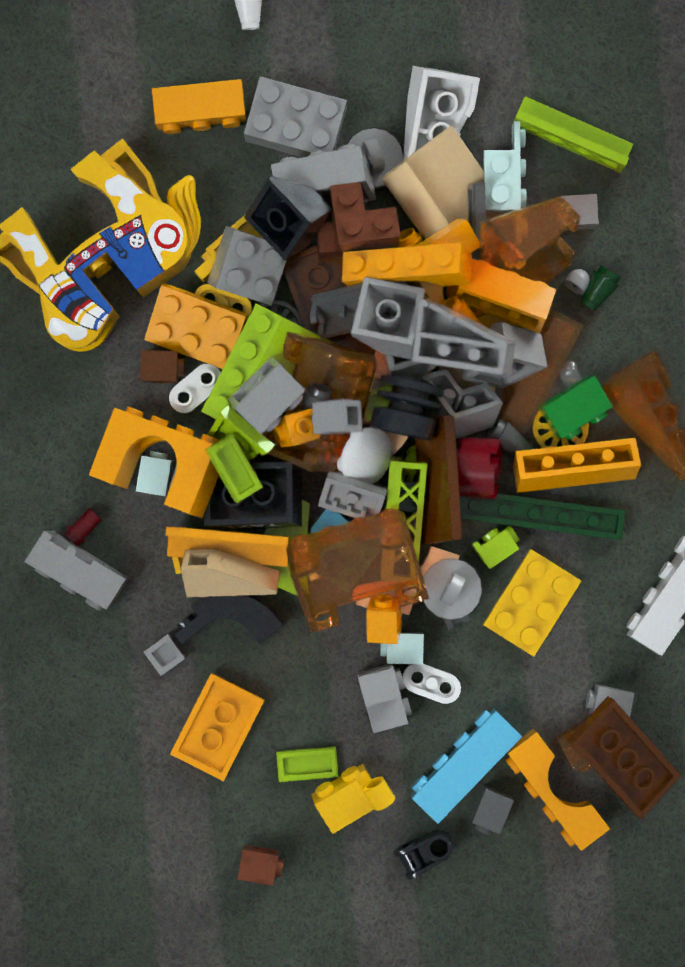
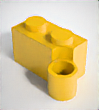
M363 764L358 767L352 766L347 768L341 774V777L332 782L322 783L311 794L315 807L332 834L374 809L380 811L387 808L395 800V796L382 776L372 779Z

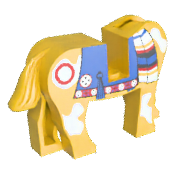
M123 138L101 156L94 150L71 168L81 183L96 188L110 199L115 208L118 222L84 241L60 265L56 262L33 220L23 207L0 224V229L3 231L0 234V264L8 267L17 279L40 295L44 322L48 333L56 342L72 351L86 352L99 347L104 343L120 317L91 278L94 276L100 278L112 268L109 264L114 261L144 298L185 269L200 236L201 216L196 200L195 178L192 175H187L174 184L167 193L168 204L163 203L157 192L152 175Z

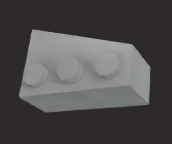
M44 531L25 560V563L34 567V570L48 579L53 578L60 582V587L73 595L77 592L87 598L85 602L98 611H101L102 608L110 609L129 580L124 574L81 547L76 546L73 542L55 531Z

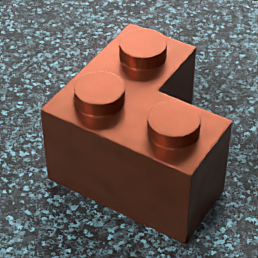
M361 182L330 186L329 204L333 209L331 217L338 256H343V252L398 248L400 230L396 207L365 211Z

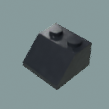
M271 176L263 185L244 218L284 260H287L307 248L333 209L312 187Z

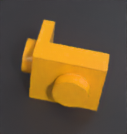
M313 409L279 416L281 421L273 429V435L278 443L280 442L281 448L295 446L320 438V434H314L312 424Z

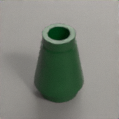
M600 265L597 271H593L589 285L580 303L595 312L619 287L617 283L620 277Z

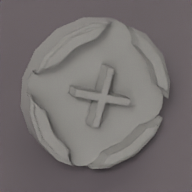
M375 128L362 130L354 135L347 144L361 146L371 165L374 189L385 187L386 185L381 178L403 161L400 144L394 136L385 130Z
M445 559L431 565L424 574L421 583L422 599L427 608L438 617L449 620L462 618L471 613L479 603L482 593L481 581L475 569L466 562L457 559Z

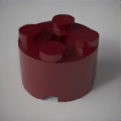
M465 436L459 438L458 448L456 449L459 497L497 499L500 484H495V482L498 481L502 469L501 439Z

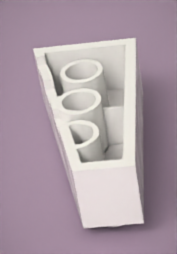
M685 536L681 537L674 548L677 554L671 563L667 561L658 574L661 580L656 588L650 587L642 600L645 606L640 614L635 612L626 626L630 629L626 635L661 656L685 622L681 618L685 613Z

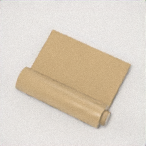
M450 125L387 172L381 179L425 240L457 218L468 221L467 185L471 183H484V171L454 127ZM486 212V233L513 213Z

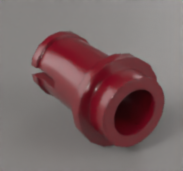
M88 507L86 512L71 527L69 525L66 527L68 530L65 536L76 546L81 542L84 544L86 542L84 540L85 537L103 520Z

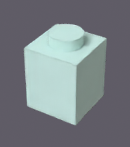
M150 451L149 457L141 456L136 486L137 492L167 496L174 461L167 460L168 454Z
M401 632L398 644L381 643L380 656H386L387 664H423V632Z

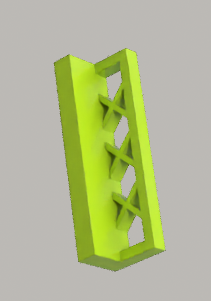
M526 96L514 121H520V129H525L530 134L619 173L625 168L629 160V153L633 147V143Z
M390 457L380 581L417 583L427 462L402 461V457ZM402 468L420 469L419 481L410 489L401 480ZM402 486L406 492L400 496V487ZM419 487L417 499V497L412 492H414ZM410 496L417 504V511L406 519L399 510V503ZM399 516L403 522L397 527ZM416 518V524L414 528L410 522ZM407 525L415 534L414 541L403 548L396 540V535ZM397 546L401 552L395 556V547ZM412 548H413V558H412V557L409 555V553H408V551L411 550ZM403 555L412 564L411 575L393 574L394 563Z

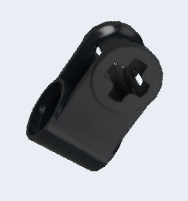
M434 830L418 839L401 845L393 853L396 857L400 858L406 869V878L413 879L449 859L453 849L452 840L447 832ZM441 839L447 843L446 849L442 852L432 850L430 845L434 840Z

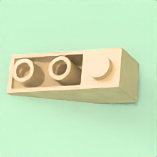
M217 549L185 550L181 567L187 597L277 594L280 577L278 570Z

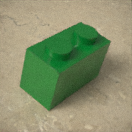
M594 375L584 377L538 406L555 437L561 439L565 437L567 440L580 434L583 431L581 426L589 421L595 424L607 417L606 411L613 407Z

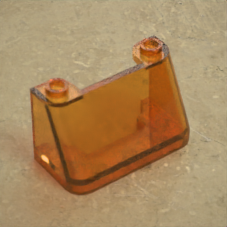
M287 331L283 344V355L286 361L295 364L292 377L303 388L308 387L310 382H319L329 386L333 390L331 394L333 397L332 401H361L363 423L377 371L375 356L304 334ZM303 399L292 410L287 408L282 415L300 412ZM265 430L262 433L263 436L275 445L268 454L313 472H340L337 468V461L342 455L343 448L351 434H320L318 439L281 448L280 442L278 443L274 438L273 430L270 432Z

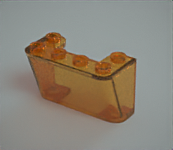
M555 197L482 221L480 260H484L492 266L505 271H514L527 279L547 284L573 263L575 252L560 237V234L568 228L575 232L579 228L580 215L562 197Z
M386 509L379 514L365 518L359 517L345 524L328 526L321 531L295 536L287 545L286 551L290 575L311 633L340 625L338 606L395 590L399 607L429 599L408 524L402 511ZM409 589H419V591L413 595H404V593ZM323 614H330V617L324 621H316V619Z

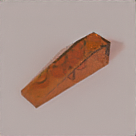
M549 310L546 321L540 331L547 368L504 388L500 419L503 422L507 420L517 431L525 435L527 434L539 412L538 406L544 403L584 325L559 312Z
M652 351L614 373L602 388L613 405L615 412L666 466L683 481L685 480V430L679 429L677 425V413L680 412L678 403H670L666 387L672 386L669 375L657 352Z

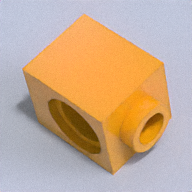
M388 594L371 596L366 610L367 642L398 644L402 630L401 597H392Z

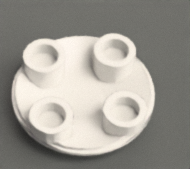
M371 427L362 428V432L351 433L349 440L343 448L342 455L337 461L338 470L345 477L374 484L385 474L389 467L390 457L392 456L390 439L382 430Z

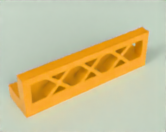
M177 526L166 527V536H168L167 556L184 558L185 550L217 549L261 565L288 567L290 536Z

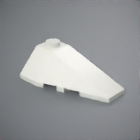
M413 66L407 99L403 160L450 125L454 127L459 136L461 135L460 131L467 117L470 118L475 108L480 78Z

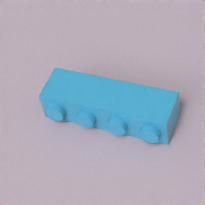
M494 708L490 712L484 710L474 721L477 726L469 734L463 732L453 743L456 748L448 756L443 753L432 765L435 770L427 778L424 775L419 777L411 787L414 790L411 793L412 799L437 824L522 737Z

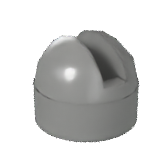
M576 269L567 275L563 283L577 295H583L589 285L590 278L586 271Z

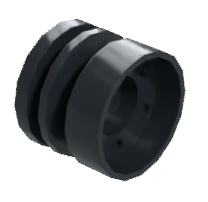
M400 374L394 376L381 375L379 383L392 387V392L377 391V396L389 401L388 407L378 406L373 408L369 427L402 436L432 441L437 421L425 416L424 413L425 410L440 409V404L429 401L428 396L441 398L443 397L444 389L434 386L427 380Z

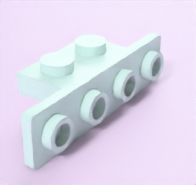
M514 121L512 124V150H484L483 153L486 212L513 213V244H519L521 236H526L527 232L526 218H521V207H526V189H521V177L526 176V160L521 159L520 148H525L526 132L525 129H520V121Z

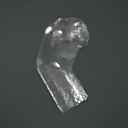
M572 361L563 363L560 370V378L566 389L582 379L577 370V364Z

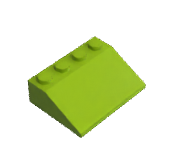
M256 303L201 412L217 419L227 405L234 411H237L228 399L271 356L303 388L308 387L310 382L323 383L341 346L326 338L321 339L318 334ZM303 399L292 410L287 408L280 416L300 412ZM265 430L262 433L263 436L275 445L274 448L287 453L289 447L281 448L280 442L278 443L274 438L273 430L270 432Z

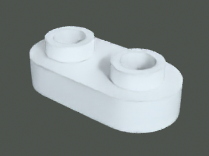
M203 364L197 367L172 388L169 395L171 406L180 413L194 411L208 399L221 373L219 369L211 364ZM206 373L212 375V381L209 384L202 383V376ZM183 392L189 394V401L187 403H180L179 395Z
M424 663L409 664L403 671L404 685L413 693L444 704L454 702L460 695L461 685L453 674ZM414 672L422 673L423 679L421 682L415 683L412 681L411 677ZM443 682H448L451 685L448 693L440 691V685Z

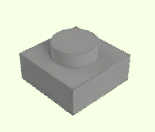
M167 634L144 651V654L160 676L186 658L170 634Z

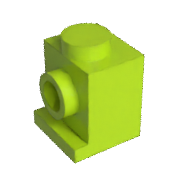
M508 526L500 532L497 528H494L481 537L484 541L481 545L478 541L471 543V546L486 568L491 569L519 550L516 543L520 540L514 530Z

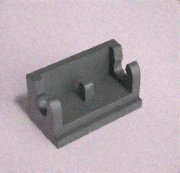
M363 283L311 296L310 321L311 324L318 323L319 320L318 335L321 339L352 332Z

